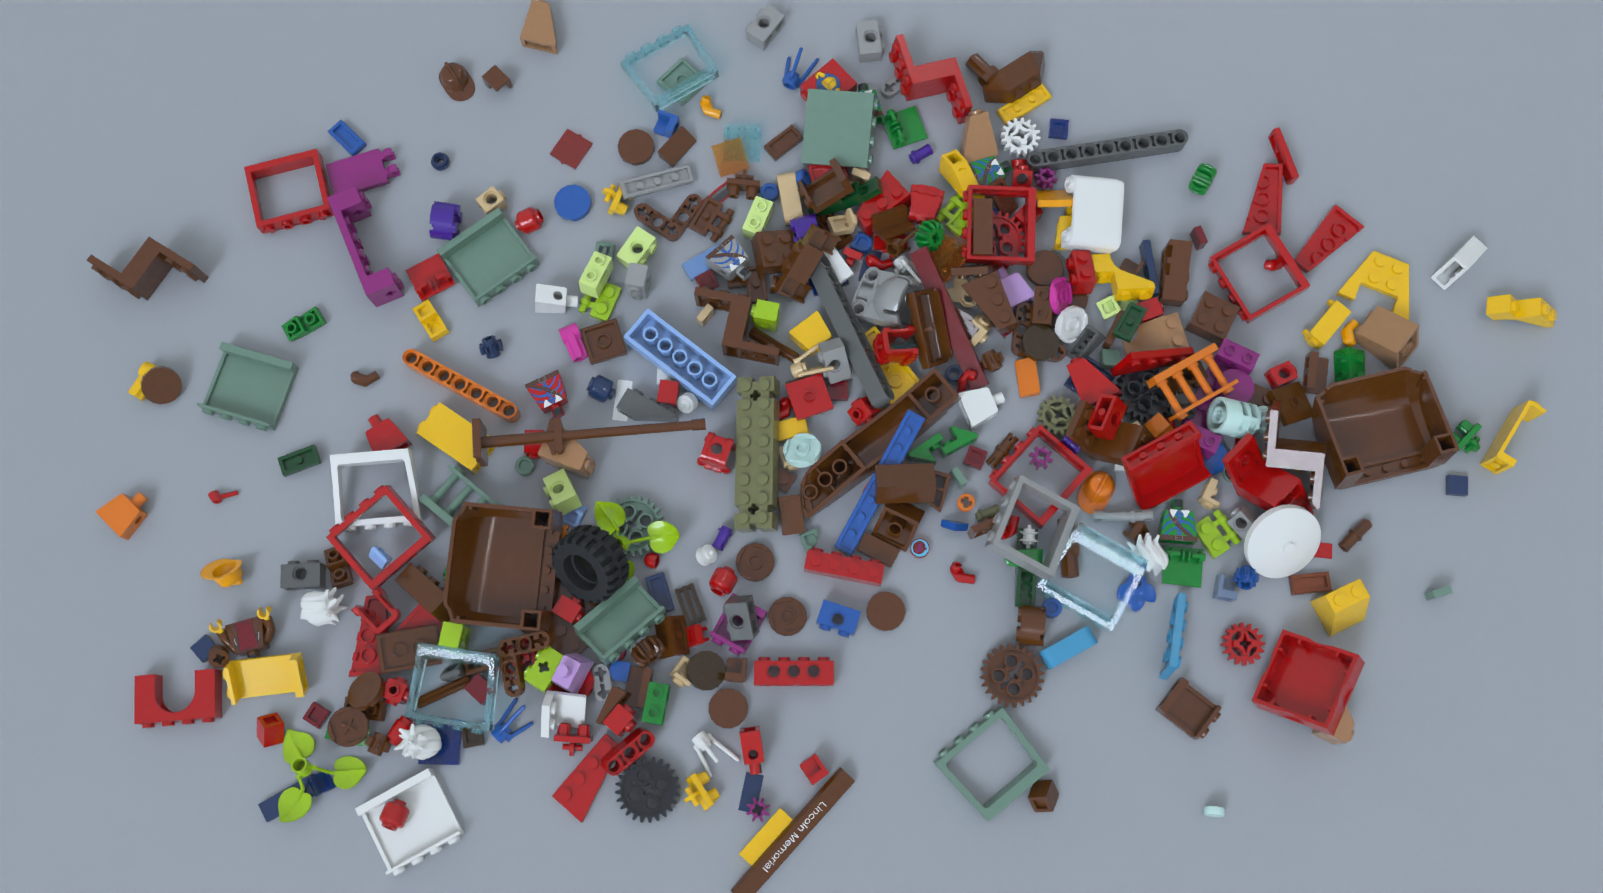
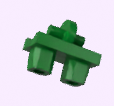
M1465 419L1456 426V429L1463 434L1459 437L1456 433L1452 432L1460 449L1459 451L1464 446H1466L1463 449L1465 453L1470 451L1477 452L1480 449L1478 444L1480 438L1475 436L1472 439L1482 428L1479 423L1473 425Z

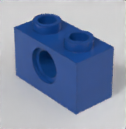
M823 600L816 624L820 625L819 628L830 632L833 629L838 631V635L849 638V635L854 636L861 611ZM835 615H841L844 621L842 624L837 625L832 621V618Z

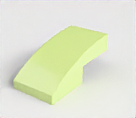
M1111 295L1097 302L1096 305L1104 320L1117 316L1119 311H1125L1130 301L1135 304L1138 301H1114V297Z

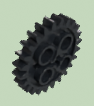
M1159 368L1155 371L1148 369L1120 375L1116 380L1118 382L1116 386L1122 391V394L1118 396L1127 405L1124 416L1130 414V420L1136 417L1139 423L1142 420L1146 423L1158 412L1163 417L1169 414L1171 405L1160 387L1132 402V399L1151 389L1144 379L1148 381L1159 374Z
M644 756L643 762L638 758L636 765L632 763L629 765L630 769L626 768L623 770L625 775H618L622 781L615 783V785L620 787V790L615 791V793L621 794V797L616 801H623L624 804L620 809H628L625 814L626 816L633 813L632 820H636L640 816L641 823L644 822L645 817H647L649 823H652L653 817L660 821V814L667 817L666 810L673 811L670 805L678 804L674 796H680L679 793L675 792L676 789L681 787V785H675V781L679 777L672 776L675 773V769L669 771V763L665 766L662 765L663 759L656 763L654 756L650 762L647 756ZM641 770H646L649 775L648 779L644 782L638 778ZM661 778L665 779L667 783L664 790H659L656 787L657 781ZM632 781H636L644 786L651 784L650 788L663 794L664 798H660L653 793H647L646 795L645 790L633 785ZM632 789H637L640 793L637 800H632L629 796ZM651 797H655L658 801L655 809L648 807L647 802Z

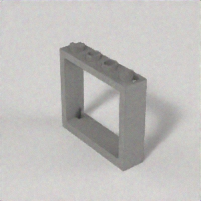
M1019 475L1012 478L1010 483L1007 484L1008 490L1000 501L1001 508L993 518L992 522L994 525L992 530L986 535L988 538L985 548L1046 580L1055 575L1080 507L1025 476ZM1021 488L1063 511L1043 564L1000 542Z

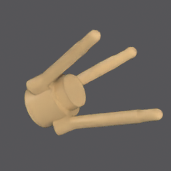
M818 344L800 357L793 359L794 364L790 365V369L795 379L834 370L833 366L822 368L823 365L808 368L806 362H801V360L819 348Z

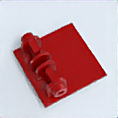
M439 253L405 270L422 302L455 285Z

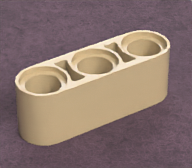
M795 172L776 175L785 225H790V220L803 216Z

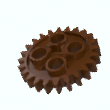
M1008 643L1007 649H1005L1003 644H1001L1000 651L993 648L994 655L987 654L989 661H982L986 667L980 668V671L985 672V675L979 677L980 679H985V683L981 687H988L985 694L992 693L990 700L998 698L997 705L1004 701L1006 708L1010 703H1012L1013 708H1016L1017 702H1019L1022 707L1024 706V700L1031 703L1030 696L1035 698L1038 696L1035 690H1042L1038 683H1044V680L1039 678V676L1045 674V672L1039 671L1043 664H1036L1039 657L1032 658L1031 656L1034 651L1032 650L1027 653V646L1019 649V643H1017L1012 648L1011 643ZM1007 656H1012L1016 662L1013 667L1007 665ZM1023 662L1024 665L1014 675L1016 679H1011L1001 689L1000 686L1009 677L1008 672L1014 671L1019 663ZM1023 669H1027L1030 672L1031 677L1029 680L1022 678L1021 672ZM994 671L1002 673V681L999 682L993 678ZM1010 684L1017 686L1018 693L1016 695L1010 694L1008 690Z

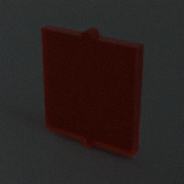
M567 129L550 155L558 159L561 164H566L576 170L593 143L583 138L581 134L578 135Z

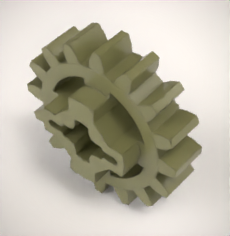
M1053 395L1051 401L1046 398L1044 400L1045 404L1041 403L1039 406L1042 410H1038L1036 413L1040 415L1037 418V422H1042L1041 425L1049 432L1051 431L1053 436L1059 433L1060 437H1062L1064 431L1067 432L1075 413L1073 408L1076 404L1070 405V398L1063 400V395H1060L1059 399H1056V396ZM1057 413L1060 414V417L1058 419L1055 418Z

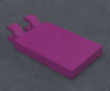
M377 148L326 164L333 194L354 186L357 187L359 192H364L390 184L389 178L401 175L396 164L389 165L385 169L384 162L396 159L392 148H386L382 152Z

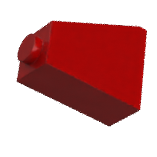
M1074 358L1070 361V364L1066 365L1080 399L1087 401L1092 407L1096 406L1101 393L1115 396L1122 394V391L1085 358Z

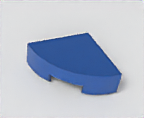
M946 519L941 520L943 528L953 531H968L969 524Z

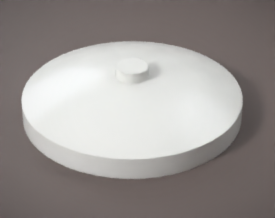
M1288 504L1271 508L1259 516L1247 532L1244 542L1246 560L1253 569H1256L1257 573L1265 577L1283 578L1303 569L1316 554L1321 541L1320 525L1317 519L1301 506Z

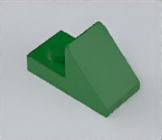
M950 426L949 432L955 441L950 439L943 443L940 454L945 458L977 441L979 436L977 433Z
M940 432L907 454V459L909 461L934 463L936 465L937 461L930 450L935 452L942 446L941 443L944 438Z

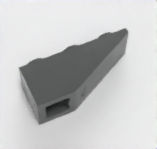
M627 388L616 406L618 412L634 421L678 422L679 420L675 410L670 407L663 408L654 398L647 399L641 391L635 388L634 390Z

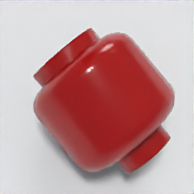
M528 207L517 213L515 225L519 231L522 230L525 234H531L541 229L544 218L539 209Z
M724 566V568L719 567L713 572L709 580V586L714 594L723 597L733 591L738 579L732 568Z
M395 799L394 802H386L379 817V820L382 822L381 826L391 831L402 829L410 814V810L406 807L407 803L399 799Z

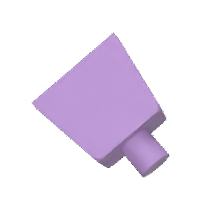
M1005 268L997 270L1012 310H1015L1020 303L1033 302L1034 292L1018 272L1008 275Z
M579 653L565 654L552 677V681L562 689L578 694L594 661Z

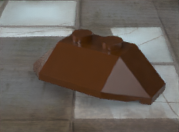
M1029 51L1000 69L991 78L989 83L982 88L984 101L986 103H1013L1040 86L1045 69L1044 52Z

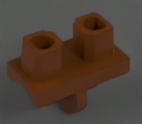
M743 169V174H736L735 178H727L726 184L729 198L737 199L739 198V191H745L746 199L754 200L757 194L760 193V181L754 180L753 175H747L746 169Z

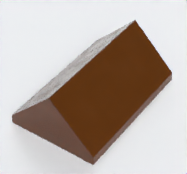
M934 463L875 465V504L934 502L936 493Z

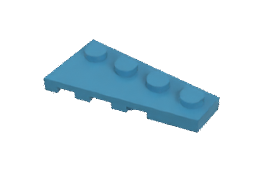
M1179 592L1173 599L1169 625L1173 627L1169 629L1166 637V642L1169 643V646H1167L1163 654L1162 662H1165L1166 665L1165 669L1160 671V679L1167 680L1181 665L1182 657L1179 656V652L1184 644V638H1181V635L1186 627L1184 613L1188 609L1187 594Z

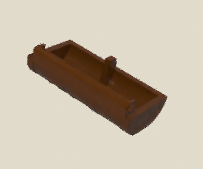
M932 287L907 293L906 302L911 314V324L915 327L914 340L919 350L918 359L922 369H929L949 362L948 360H951L953 355L939 290Z

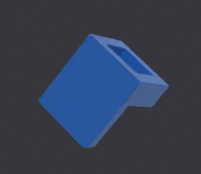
M659 109L657 112L658 120L653 131L658 135L670 138L680 126L679 116Z

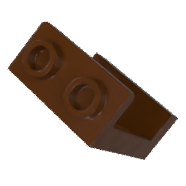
M836 158L829 161L833 168L831 171L807 186H804L801 180L798 181L800 186L798 191L804 199L805 205L808 209L812 208L815 214L854 191Z
M1178 678L1155 710L1192 739H1203L1209 732L1208 726L1210 723H1215L1220 717L1221 713L1219 711L1222 707L1213 704L1188 684L1189 681L1185 678Z

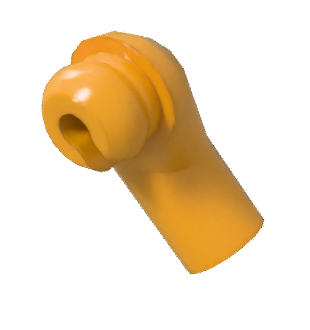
M708 95L702 96L700 107L703 113L720 119L722 111L713 108L711 98Z
M1354 319L1341 330L1342 341L1347 347H1353L1356 344L1353 331L1359 326V323Z

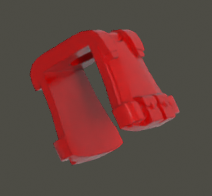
M912 184L908 220L912 224L919 225L922 224L923 220H935L937 212L943 203L945 191L924 184Z
M908 325L903 329L885 327L881 333L877 334L873 340L877 363L881 365L898 363L900 366L911 365L917 359L918 348L890 350L889 343L903 344L914 334L915 327L913 325Z
M708 432L704 439L705 443L701 455L697 459V464L707 470L712 471L713 469L716 473L721 474L722 472L728 475L731 472V468L727 465L730 451H736L734 439L717 436L716 433ZM716 445L722 447L723 450L719 454H714L711 451V447Z
M377 586L372 593L390 611L392 616L379 626L363 606L356 605L351 611L356 616H361L369 625V629L378 634L387 631L401 618V611L399 608L396 609L386 598L384 589Z

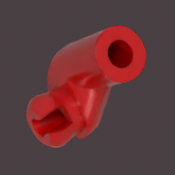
M872 254L866 256L865 261L868 267H876L882 271L893 267L891 258L881 261Z
M1278 257L1264 262L1265 270L1276 271L1283 268Z
M782 397L779 401V421L790 415L791 403L787 397Z

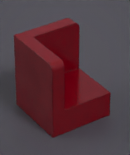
M479 673L464 687L472 697L484 706L487 703V698L495 691L487 682V679Z

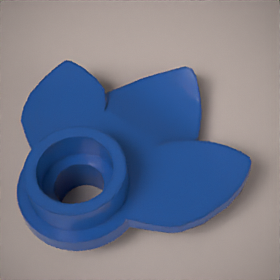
M1135 572L1130 574L1127 581L1118 587L1117 599H1127L1129 607L1134 612H1137L1143 607L1145 601L1155 602L1156 593L1154 587L1147 583L1145 576ZM1136 579L1140 580V584L1138 586L1134 585V581Z

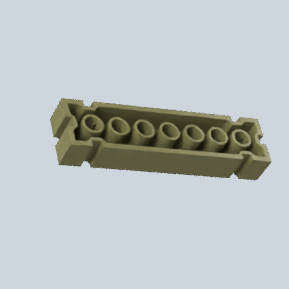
M760 376L759 381H756L753 377L737 378V393L741 396V400H737L735 506L739 508V513H734V529L740 533L755 532L756 527L762 532H778V516L773 511L778 509L780 404L775 400V397L780 396V381L775 376Z

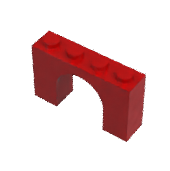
M195 670V693L193 700L188 707L179 712L170 711L164 704L162 675L135 676L134 724L142 725V728H155V724L161 723L162 727L175 726V722H182V725L195 724V720H202V723L215 722L216 718H222V670Z

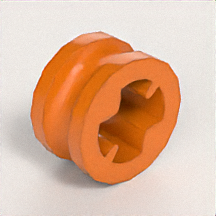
M962 494L957 500V507L962 512L971 511L975 505V500L970 494ZM965 498L971 503V506L968 505L967 508L963 507V503H961V500L964 501Z

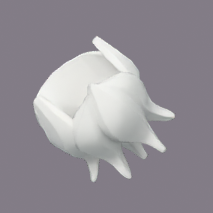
M1146 533L1143 540L1141 534H1139L1136 545L1127 541L1131 548L1132 558L1125 560L1130 562L1134 569L1147 570L1148 572L1153 569L1154 575L1157 576L1162 569H1166L1169 563L1167 553L1159 544V534H1157L1153 541L1150 533Z
M336 587L330 592L329 589H326L325 592L312 591L304 594L300 602L302 608L300 619L308 620L314 626L324 624L336 625L335 621L339 622L337 614L348 608L347 606L339 605L344 595L342 594L339 598H333Z
M411 724L409 730L399 728L402 734L399 736L403 740L394 750L403 749L402 755L404 757L412 756V759L425 760L436 755L441 749V737L437 730L429 725L420 724L414 726V724Z

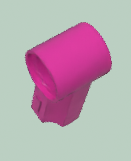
M576 322L558 329L573 363L585 360L588 354L581 340L582 336Z

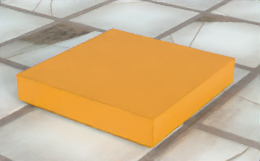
M1036 190L1037 207H1073V196L1067 193L1066 190Z

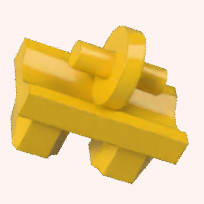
M611 184L610 188H603L602 193L606 196L604 201L609 203L610 199H613L607 213L610 215L613 213L624 215L628 205L620 202L621 197H623L620 186L617 192L614 191L616 186Z
M705 771L697 775L694 773L686 779L689 787L685 789L688 795L684 799L685 803L692 801L695 807L700 804L705 811L713 806L714 802L720 797L715 788L706 792L703 787L704 784L710 781Z

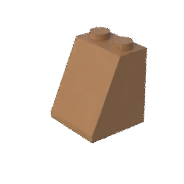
M1379 305L1374 311L1369 312L1363 325L1360 324L1355 331L1356 343L1390 369L1402 367L1419 345V325Z
M576 440L564 441V453L561 455L557 454V452L556 455H552L548 443H542L537 454L546 464L559 469L564 468L565 471L586 479L594 473L596 468L594 459Z

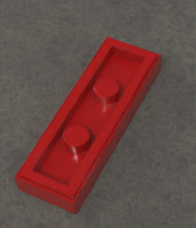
M1278 127L1272 130L1268 139L1278 164H1283L1285 182L1287 185H1291L1299 178V174L1281 129Z

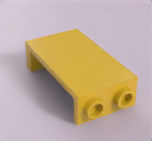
M1531 400L1513 408L1480 465L1496 475L1514 467L1517 460L1504 453L1505 448L1522 420L1529 422L1541 416L1547 410L1541 407L1538 402Z
M439 402L437 405H434L427 419L419 424L416 433L476 475L481 467L476 462V458H473L472 424ZM496 447L487 448L488 457Z
M302 652L232 660L223 669V678L227 681L228 686L227 697L231 699L232 705H236L241 698L295 692L296 698L304 697L309 690Z

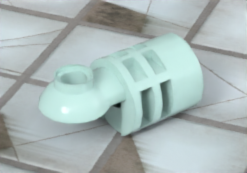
M1217 397L1209 406L1206 416L1207 427L1213 433L1240 439L1247 433L1254 435L1255 432L1262 433L1265 432L1267 424H1269L1266 423L1268 407H1258L1255 404Z

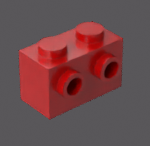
M1072 250L1069 258L1066 259V268L1068 270L1069 283L1072 287V294H1091L1097 280L1090 250Z
M618 704L602 723L616 735L623 737L626 732L631 733L637 726L636 720L638 718L634 716L636 711L629 705L624 704L622 706Z

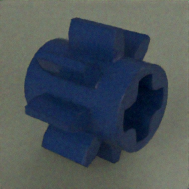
M493 335L484 337L482 343L479 344L481 355L486 354L488 359L500 356V351H503L501 339L496 340V337Z

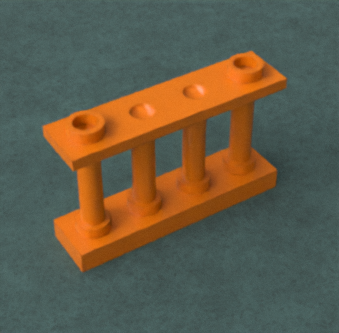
M1215 343L1155 375L1146 382L1149 388L1155 385L1158 388L1160 387L1176 414L1168 418L1170 422L1176 418L1178 421L1189 416L1188 411L1222 392L1224 395L1234 390L1233 386L1239 383L1238 379L1228 383L1214 361L1212 353L1218 350ZM1203 360V362L1208 364L1222 388L1213 392L1198 368V361ZM1186 368L1189 371L1191 370L1206 394V397L1199 401L1182 375L1184 374L1182 370ZM1168 378L1176 379L1191 403L1190 406L1182 409L1167 384Z

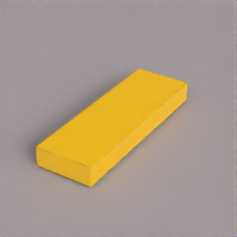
M1041 84L1022 98L999 108L996 113L1003 123L1007 125L1008 121L1013 123L1014 118L1017 120L1049 101L1052 96L1045 86Z
M779 808L739 855L752 866L793 819Z

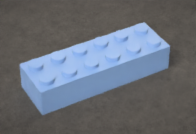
M649 309L642 314L624 336L627 345L671 379L679 382L680 386L693 393L697 399L713 411L737 384V376Z

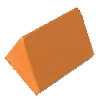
M1030 358L1014 361L1019 397L1039 396L1040 386L1036 361Z

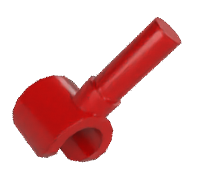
M214 490L208 494L210 500L215 504H219L228 497L239 495L237 490L221 495L218 490Z

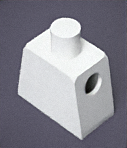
M536 284L535 313L564 314L566 306L577 307L578 296L567 295V288Z
M988 387L958 393L961 397L958 403L970 431L995 417L999 412L997 405L1005 403L1002 392L992 395Z

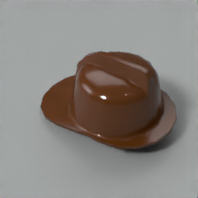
M455 62L444 63L439 73V81L446 93L455 101H466L471 98L475 92V84L467 70Z

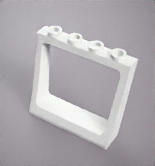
M406 448L330 455L335 525H340L345 521L342 469L350 466L405 462L413 510L419 519L424 522L421 501L418 500L420 493L413 451ZM405 516L356 520L345 531H357V527H364V530H375L377 525H384V528H395L396 524L403 523L404 527H411L412 524Z

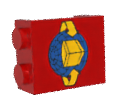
M832 58L800 85V95L807 102L808 89L856 92L857 82Z

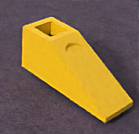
M957 149L941 155L939 172L962 198L963 191H966L968 185H979L967 160ZM973 196V198H985V196Z

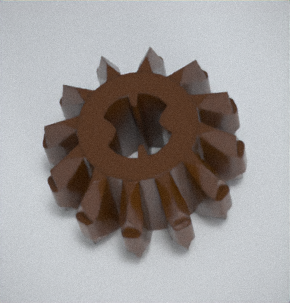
M651 635L636 643V646L632 648L631 656L635 663L644 668L660 659L666 648L657 636Z

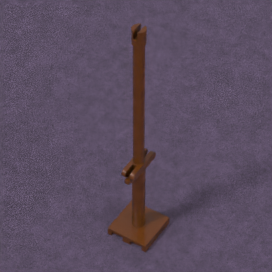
M480 418L472 419L473 458H476V462L480 464V467L488 466L487 448L548 443L552 455H556V452L561 455L564 453V441L706 430L705 418L691 419L690 421L563 431L561 419L550 418L547 431L487 436L486 427Z

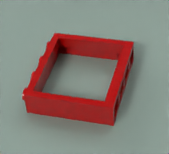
M317 148L244 167L256 226L263 234L269 232L272 234L277 230H287L296 225H307L312 223V221L326 220L327 217L334 216L327 197L331 196L324 162ZM315 165L323 205L264 220L255 180Z
M968 185L966 191H963V202H966V208L962 211V220H965V227L962 228V239H965V246H962L961 257H964V263L1032 266L1035 262L1036 188ZM973 196L1025 198L1024 257L971 255Z
M1270 223L1214 254L1208 261L1210 271L1218 276L1219 279L1217 281L1220 287L1228 292L1229 295L1227 297L1230 303L1240 307L1238 315L1247 324L1307 291L1310 287L1309 282ZM1264 236L1297 288L1250 314L1218 262Z
M1040 424L1037 428L1033 427L1026 434L1028 438L1025 442L1020 441L1014 447L1015 453L1012 456L1008 454L1001 462L1003 466L999 470L995 468L988 476L991 478L988 484L1002 497L1006 495L1007 489L998 480L1037 437L1042 439L1080 472L1060 495L1062 498L1067 500L1093 469ZM1018 499L1014 505L1018 511L1039 529L1059 509L1051 505L1039 518Z
M391 485L379 486L374 491L375 495L373 497L364 499L359 504L360 508L358 510L349 512L344 517L345 521L340 525H334L329 530L330 534L326 536L371 590L383 585L436 539ZM387 495L422 537L373 579L339 540L338 536Z

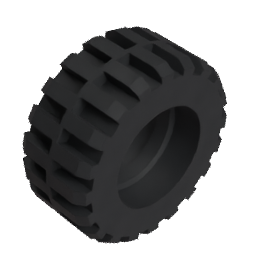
M579 525L560 539L553 548L552 566L556 570V577L561 580L562 586H565L569 593L575 594L576 598L580 600L585 599V602L600 603L606 601L626 583L629 576L628 557L623 552L624 548L617 543V539L614 536H610L608 531L601 530L598 526Z

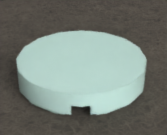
M799 433L785 442L783 454L787 463L791 466L798 468L808 467L819 460L822 454V447L820 441L814 435Z

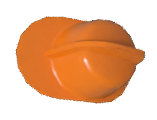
M1094 471L1087 476L1077 495V503L1084 512L1094 514V510H1103L1107 506L1115 490V482L1112 476L1104 471Z

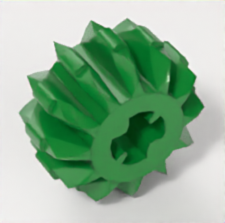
M1199 164L1190 181L1189 189L1196 194L1205 195L1216 176L1217 169L1209 164Z
M923 220L921 225H917L918 231L914 232L917 235L914 239L917 242L916 246L920 249L928 246L930 252L937 251L938 246H942V240L945 239L943 235L946 231L943 229V225L936 220Z

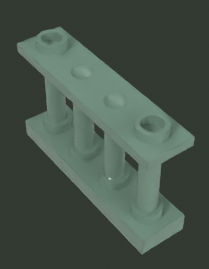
M450 464L447 468L453 473L433 496L430 495L429 498L423 494L418 499L450 526H452V520L454 519L452 518L453 512L473 489L482 496L476 503L486 504L489 502L495 505H505L501 501L497 504L463 476L465 472L460 467L456 466L454 468ZM458 478L463 480L467 484L466 487L447 508H440L438 504L442 496Z

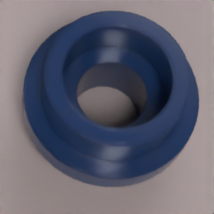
M438 152L432 156L431 164L434 169L442 171L448 168L450 159L445 153ZM440 160L444 161L442 164H438Z
M951 365L945 370L944 377L948 383L957 384L963 372L959 366ZM954 372L957 374V377L952 378L950 374Z

